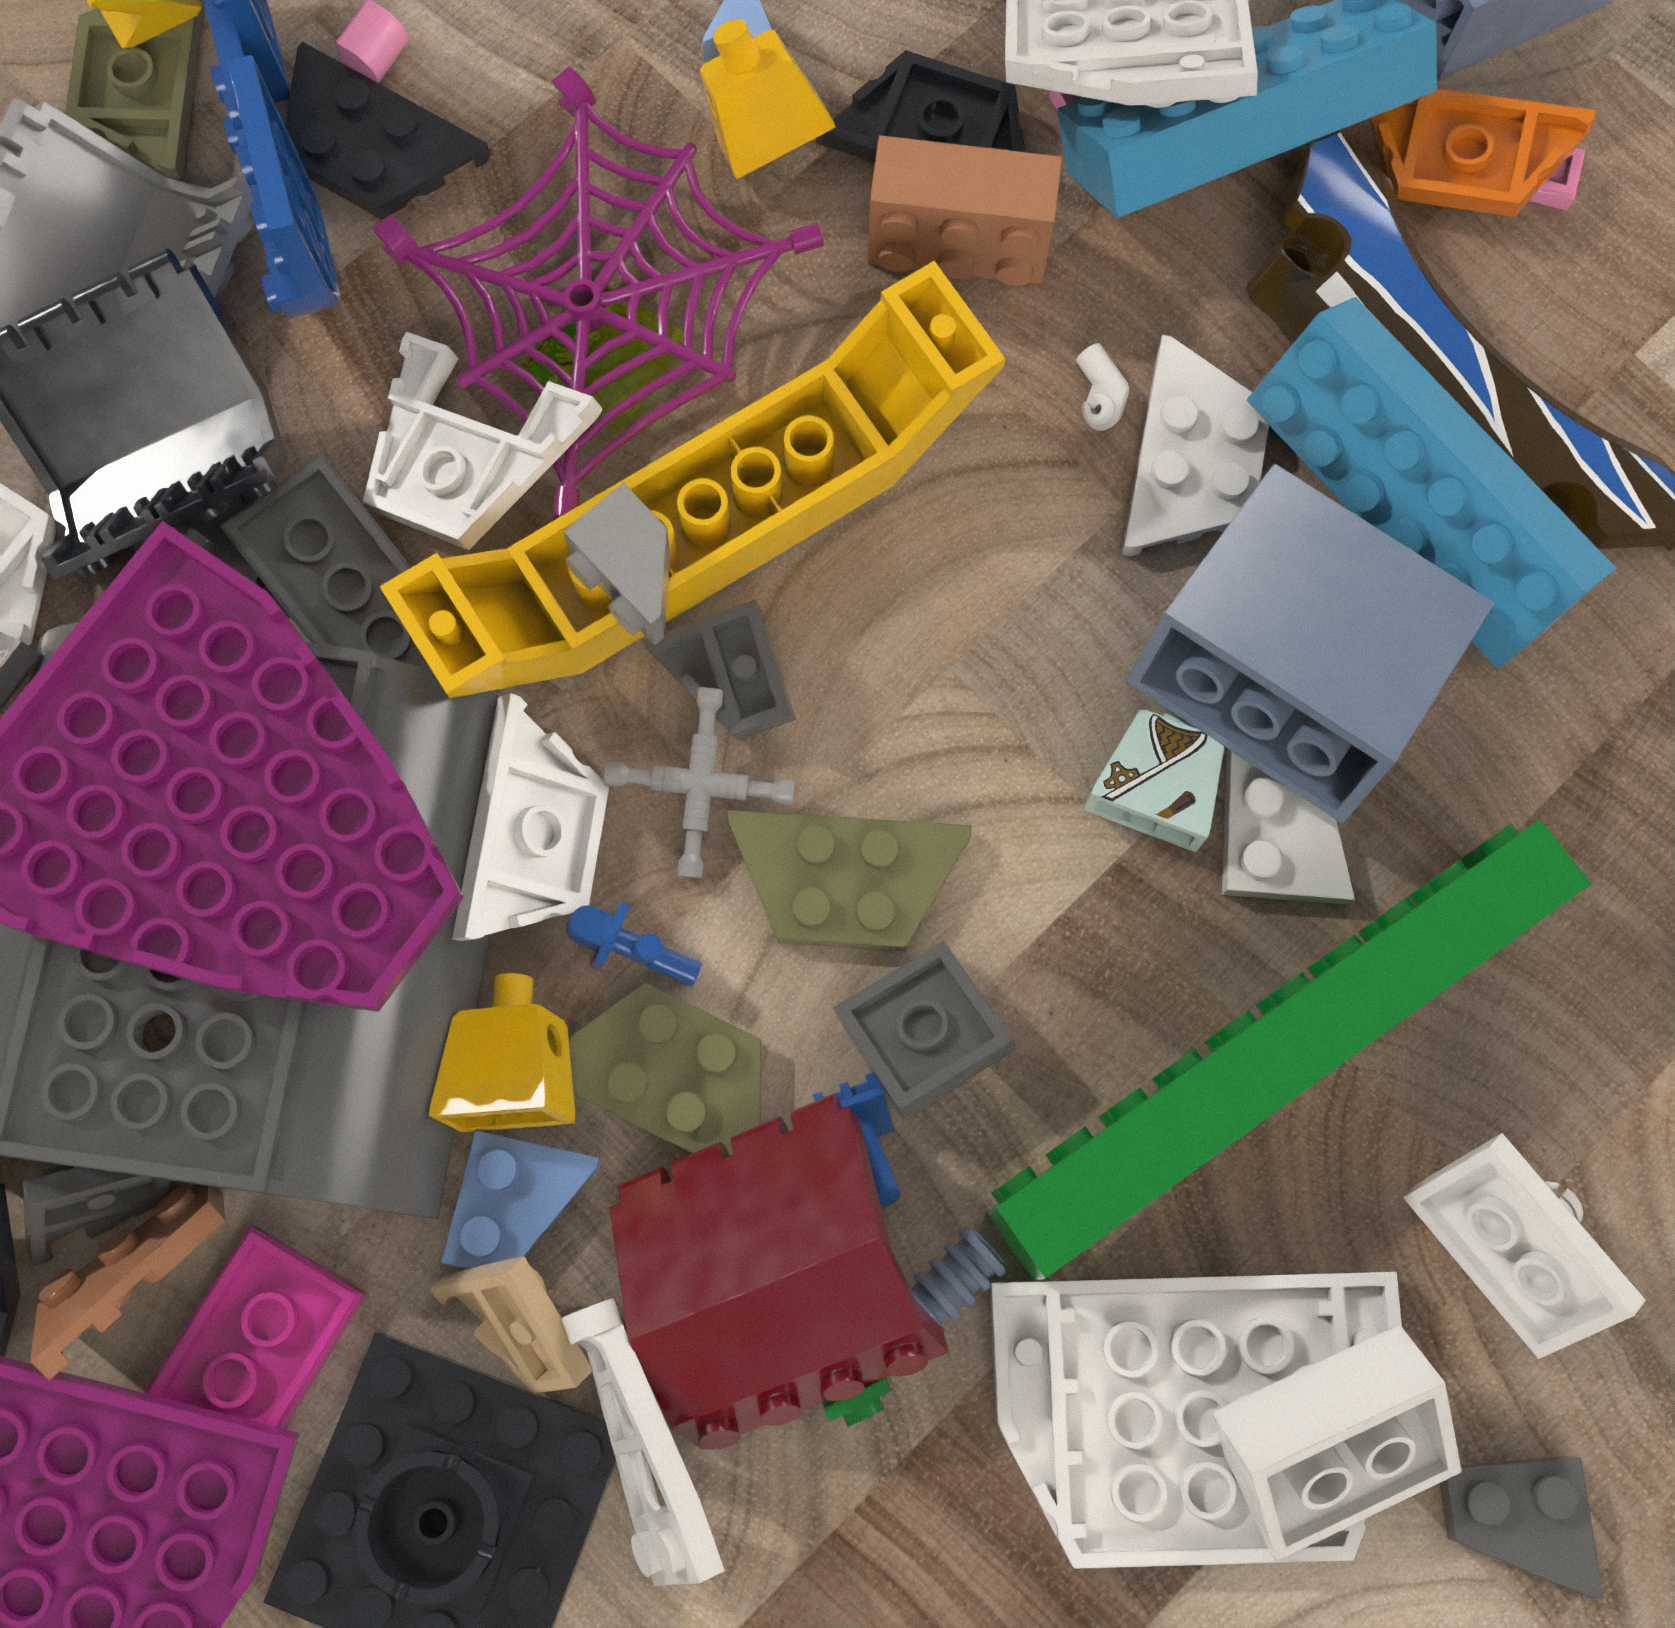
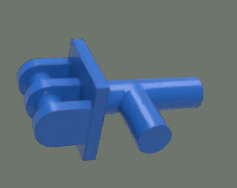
M622 901L615 909L613 915L586 905L577 908L566 925L568 937L573 942L596 952L590 967L598 971L604 966L609 952L612 951L691 987L700 972L701 962L663 946L658 936L650 933L640 936L622 928V923L630 908L629 904Z
M872 1072L865 1075L866 1082L850 1087L848 1082L839 1084L840 1091L834 1094L839 1098L842 1107H849L860 1120L880 1205L887 1206L897 1201L901 1193L878 1137L893 1132L894 1127L884 1091ZM821 1091L812 1094L814 1102L824 1098Z

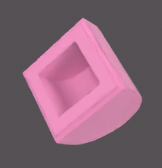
M367 0L338 37L336 43L341 63L380 83L409 42V36L403 25L389 11L375 2Z

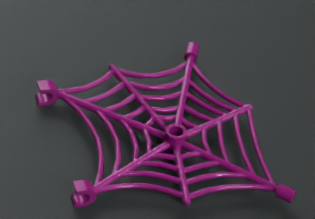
M570 66L555 77L552 83L564 95L558 100V103L570 115L575 117V122L561 150L542 177L517 202L475 228L453 238L422 247L417 246L410 234L391 214L372 229L376 236L383 241L382 249L398 265L401 266L408 260L421 269L441 288L453 306L462 326L468 370L457 377V384L464 388L475 383L501 400L524 423L530 414L507 392L483 378L501 366L529 384L540 396L544 386L533 375L510 361L523 352L549 368L568 388L593 396L622 375L664 354L669 353L687 362L648 383L608 411L565 451L564 465L560 458L552 464L562 485L555 490L553 520L579 506L580 490L575 488V485L618 448L646 427L688 401L725 381L732 382L735 380L736 372L732 369L736 332L744 309L759 281L782 253L793 250L794 254L797 255L824 246L823 236L818 223L788 231L789 237L775 241L746 232L720 215L700 189L692 158L697 152V147L694 143H687L682 150L662 148L641 143L621 134L594 110L592 106L596 104V99L593 92ZM588 118L606 134L624 146L644 154L676 160L664 177L622 167L589 148ZM575 143L576 175L556 204L531 227L489 250L459 258H452L438 253L458 247L482 236L522 211L548 185L568 157ZM589 159L600 167L621 177L656 185L657 188L647 203L613 196L589 183ZM684 170L692 195L709 218L738 238L760 246L738 253H731L709 244L692 231L679 211L674 191V185ZM576 192L577 214L561 237L533 259L499 272L475 265V263L497 258L531 240L562 212ZM590 194L615 207L640 213L629 229L600 221L590 216ZM665 199H667L670 215L683 235L705 252L719 257L718 259L698 264L687 258L670 244L659 228L654 216ZM647 225L662 250L679 264L686 267L685 269L662 275L646 261L636 242ZM590 226L602 232L622 237L614 252L601 253L591 251ZM577 230V253L558 269L532 281L515 277L536 269L562 250ZM629 252H631L638 267L652 279L640 282L629 273L624 261ZM764 259L749 279L734 307L726 331L721 364L713 360V328L721 296L736 267ZM591 261L606 262L594 282H592ZM431 265L464 275L484 303L492 324L495 354L477 363L473 330L465 308L449 282ZM578 265V279L568 284L564 292L545 287V285L563 278ZM617 270L620 277L629 284V286L603 293ZM722 272L711 295L703 327L702 354L692 350L694 317L704 277ZM481 281L502 287L515 311L520 338L506 347L502 323L494 301ZM693 281L685 310L683 344L681 345L668 338L667 311L673 286ZM662 290L657 310L658 333L638 324L637 307L641 296ZM515 291L529 296L542 325L530 332L528 331L525 310ZM541 299L567 307V309L550 319ZM629 300L627 318L605 308ZM572 323L576 328L575 342L560 329ZM605 323L625 332V334L605 342L587 357L589 333L599 330ZM550 335L562 342L574 355L572 377L554 360L532 346ZM636 339L655 347L613 369L584 390L586 371L609 351ZM697 368L715 375L643 417L603 447L577 470L578 451L616 417L656 390Z

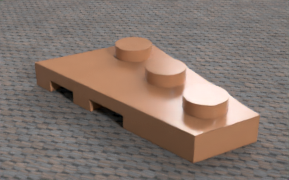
M196 1184L192 1188H189L187 1185L176 1188L159 1202L154 1210L155 1215L134 1230L130 1227H125L117 1231L101 1245L94 1260L77 1272L73 1269L63 1271L43 1288L37 1302L30 1362L48 1381L69 1363L68 1359L63 1355V1350L89 1326L95 1327L102 1333L122 1315L119 1310L131 1297L134 1290L133 1287L142 1278L146 1283H154L161 1280L226 1221L224 1197L217 1187Z

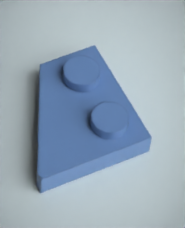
M475 1130L441 1263L467 1269L522 1256L527 1258L531 1253L532 1247L545 1232H548L565 1212V1207L588 1179H592L599 1171L602 1159Z

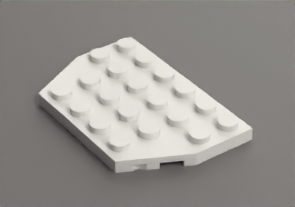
M1006 0L1005 67L1006 82L1130 106L1146 104L1155 108L1168 107L1176 102L1210 100L1216 103H1226L1236 100L1238 97L1257 96L1258 71L1248 0Z
M1397 1272L990 1283L996 1424L1074 1569L1354 1561L1366 1529L1365 1519L1277 1562L1274 1560L1226 1460L1212 1412L1229 1405L1233 1400L1242 1395L1252 1394L1292 1375L1301 1367L1314 1365L1350 1348L1365 1337L1375 1336L1398 1324L1402 1327Z

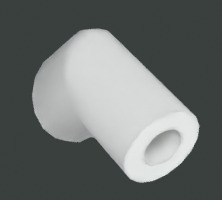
M1096 343L1080 353L1076 362L1092 384L1087 401H1084L1082 405L1083 418L1092 429L1102 431L1115 426L1121 419L1129 395V385L1102 345Z

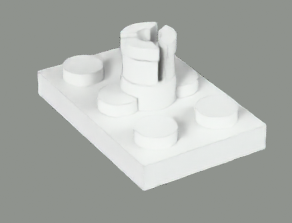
M1501 1133L1415 1184L1403 1198L1536 1357L1540 1359L1635 1316L1646 1300L1580 1224L1583 1217V1209L1577 1196L1567 1188L1562 1196L1558 1198L1556 1194L1560 1184L1544 1182L1504 1134Z

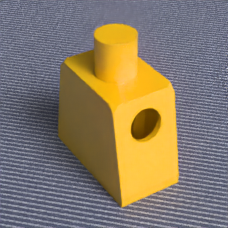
M741 19L725 22L715 30L713 41L720 56L703 64L700 69V76L718 143L736 179L836 128L817 91L775 30H766L752 38L746 22Z
M518 973L498 974L494 977L492 1007L460 1010L452 1017L430 1103V1117L460 1132L575 1124L568 1028L563 1019L541 1005L532 1004L534 984L532 977Z

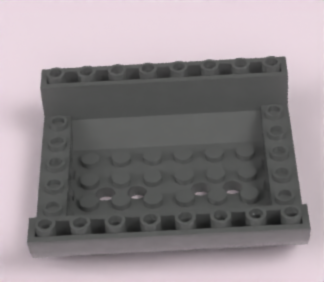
M78 623L64 624L50 629L40 638L37 652L41 654L39 656L41 659L32 669L29 683ZM306 642L397 767L461 890L497 700L500 696L487 691L449 698L430 669L378 656L374 651ZM523 710L529 717L531 716L528 712ZM457 906L381 1010L376 1012L224 991L182 978L175 982L165 983L160 978L158 971L16 931L0 923V1156L439 1219L455 1129L429 1116L430 1103L452 1017L460 1010L477 1009L491 934L466 941L452 939L458 910ZM160 1014H169L175 1023V1036L165 1049L150 1052L143 1042L144 1028L153 1017Z

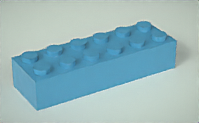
M1334 0L1321 6L1301 7L1293 11L1290 18L1270 26L1252 27L1258 71L1257 96L1238 97L1236 100L1226 103H1216L1210 100L1183 101L1162 108L1150 107L1146 104L1130 106L1078 96L1077 101L1057 108L1066 172L1116 218H1119L1437 91L1436 22L1398 0Z
M1356 297L1318 313L1246 400L1349 511L1357 514L1366 522L1495 602L1471 642L1497 670L1531 645L1617 569Z

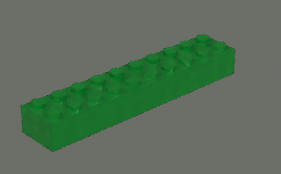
M1540 819L1521 833L1510 823L1358 931V934L1365 942L1364 944L1354 934L1309 966L1307 970L1314 978L1311 982L1301 972L1257 1003L1255 1006L1263 1015L1256 1020L1248 1010L1205 1040L1204 1044L1211 1053L1203 1059L1194 1048L1153 1077L1151 1080L1158 1088V1091L1147 1097L1142 1088L1139 1087L1101 1114L1098 1118L1106 1128L1098 1134L1092 1136L1085 1126L1049 1151L1045 1156L1052 1166L1039 1176L1036 1175L1031 1166H1028L997 1188L991 1194L998 1205L985 1214L1030 1279H1046L1592 883Z

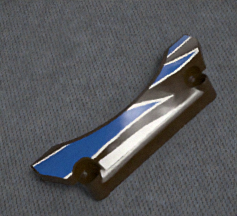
M1342 129L1313 141L1298 161L1282 221L1293 234L1284 237L1247 283L1246 290L1252 302L1262 312L1268 314L1283 332L1295 342L1318 313L1356 297L1598 549L1664 546L1668 551H1671L1675 547V472L1659 456L1623 440L1584 419L1541 389L1505 359L1460 312L1423 261L1401 216L1391 179Z

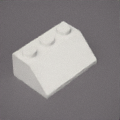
M1400 1324L1375 1336L1365 1337L1350 1348L1314 1365L1301 1367L1292 1375L1252 1394L1242 1395L1233 1400L1229 1405L1212 1412L1226 1460L1268 1550L1276 1562L1462 1472L1445 1382Z

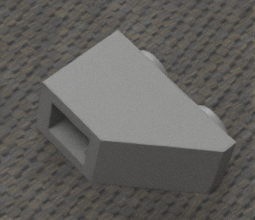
M622 483L564 531L570 552L566 563L586 588L592 590L598 585L613 601L608 605L611 613L628 633L634 636L641 631L654 645H657L665 638L670 565L667 528Z

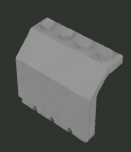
M11 100L0 125V144L14 153L13 155L7 150L0 148V328L12 325L27 345L28 343L18 327V320L62 298L72 305L81 319L83 317L73 301L72 294L116 272H120L126 278L135 293L138 290L133 284L127 268L166 248L173 251L183 269L195 264L214 298L216 294L224 290L234 272V264L230 262L235 246L245 238L254 222L250 210V203L253 202L250 186L246 181L237 176L209 189L164 177L47 102L43 101L37 106L32 107L21 100Z

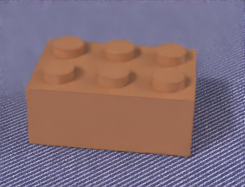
M879 135L870 196L868 264L880 265L884 269L893 272H906L911 269L919 270L935 261L944 275L951 279H964L973 276L998 279L1000 282L1010 286H1022L1028 283L1042 285L1055 223L1062 157Z

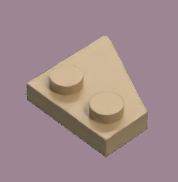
M524 1256L449 1272L430 1288L433 1296L443 1306L455 1296L482 1322L476 1328L473 1335L492 1353L501 1357L508 1364L510 1370L533 1393L576 1388L592 1372V1367L581 1351L580 1344L570 1345L561 1316L546 1293L543 1279L529 1265Z

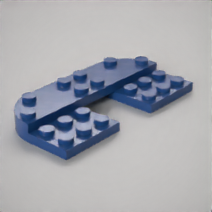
M204 0L205 12L212 30L220 63L210 67L218 96L221 102L225 103L229 114L228 117L223 118V124L232 151L235 155L238 154L243 174L250 186L253 202L250 203L251 212L266 252L265 257L270 274L262 275L261 280L268 304L273 313L283 310L288 318H295L340 306L337 299L340 296L338 277L319 199L275 105L276 102L289 99L291 88L267 0Z

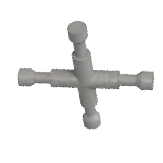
M698 687L697 705L700 709L698 734H693L689 769L654 765L652 770L629 767L623 761L607 760L605 785L621 787L627 783L651 785V790L686 794L682 829H687L684 854L678 861L677 876L702 878L704 862L700 856L702 833L703 831H708L711 797L745 801L747 796L770 798L777 804L793 806L795 780L779 779L770 783L749 780V775L714 772L718 737L714 736L716 712L722 706L723 690Z

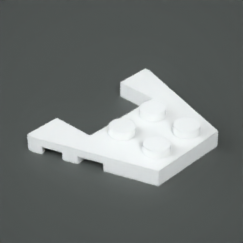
M406 332L402 338L399 350L405 358L400 378L392 379L388 399L394 404L387 431L379 432L363 503L376 514L470 550L599 417L602 407L590 395L548 381L519 435L515 436L433 406L459 358L446 345Z

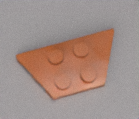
M1437 89L1434 93L1369 118L1387 175L1392 181L1397 200L1516 217L1590 133L1597 110Z

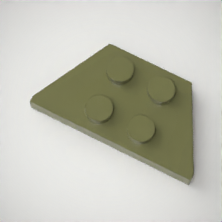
M199 0L202 9L198 16L128 49H123L120 46L100 9L96 8L79 15L65 114L157 173L167 178L183 181L205 1Z
M739 810L727 811L728 826L746 864L754 888L762 902L778 943L905 951L929 907L942 889L961 852L970 841L972 825Z
M646 982L569 1038L573 1093L575 1096L691 1154L722 1142L726 1146L729 1155L732 1156L731 1137L761 1125V1039Z

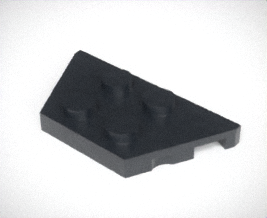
M304 42L298 46L285 127L309 179L383 220L390 214L392 215L405 208L411 199L417 196H426L445 186V175L473 161L476 167L485 164L491 157L488 144L485 141Z
M907 50L886 66L882 76L875 80H869L852 94V104L833 119L836 128L816 138L817 144L872 162L876 160L879 135L1025 152L1023 133L1018 124L1019 107L1015 85Z

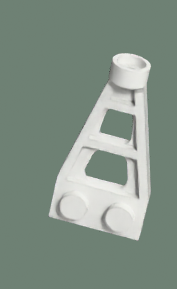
M614 1298L561 1318L570 1345L579 1343L587 1350L630 1516L636 1531V1535L631 1538V1545L639 1569L646 1577H652L654 1586L697 1584L725 1572L698 1494L639 1360L628 1341V1336ZM650 1468L665 1500V1506L659 1505Z

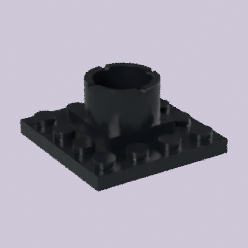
M375 1332L263 1603L324 1628H554L616 1466V1458L605 1419L539 1393H533L529 1389L386 1333ZM433 1508L440 1509L445 1513L447 1517L445 1532H440L433 1524L431 1517Z

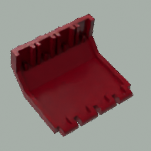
M831 1094L791 1111L790 1116L793 1126L791 1131H789L783 1118L779 1116L732 1136V1156L729 1155L726 1146L722 1142H718L672 1162L673 1181H671L664 1167H659L619 1185L621 1203L609 1207L628 1341L639 1360L670 1428L702 1450H716L729 1447L739 1440L741 1434L764 1425L777 1426L790 1423L800 1417L802 1410L827 1400L843 1401L851 1399L862 1393L864 1386L888 1376L915 1374L924 1369L929 1360L949 1353L943 1328L916 1302L894 1256L860 1120L849 1107H842L836 1094Z

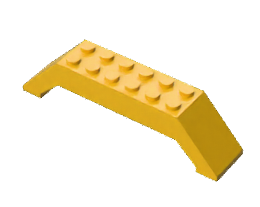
M933 261L881 292V300L827 360L506 549L440 558L438 553H435L379 587L449 698L582 674L645 636L641 631L634 636L628 633L611 613L608 605L613 601L598 585L592 590L586 588L566 563L570 552L564 531L622 483L667 528L670 547L666 609L667 623L894 486L1004 367L1006 358L936 262Z

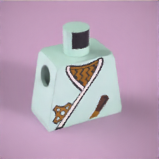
M1167 708L1164 716L1148 710H1139L1094 785L1083 810L1196 853L1208 838L1211 829L1224 746Z

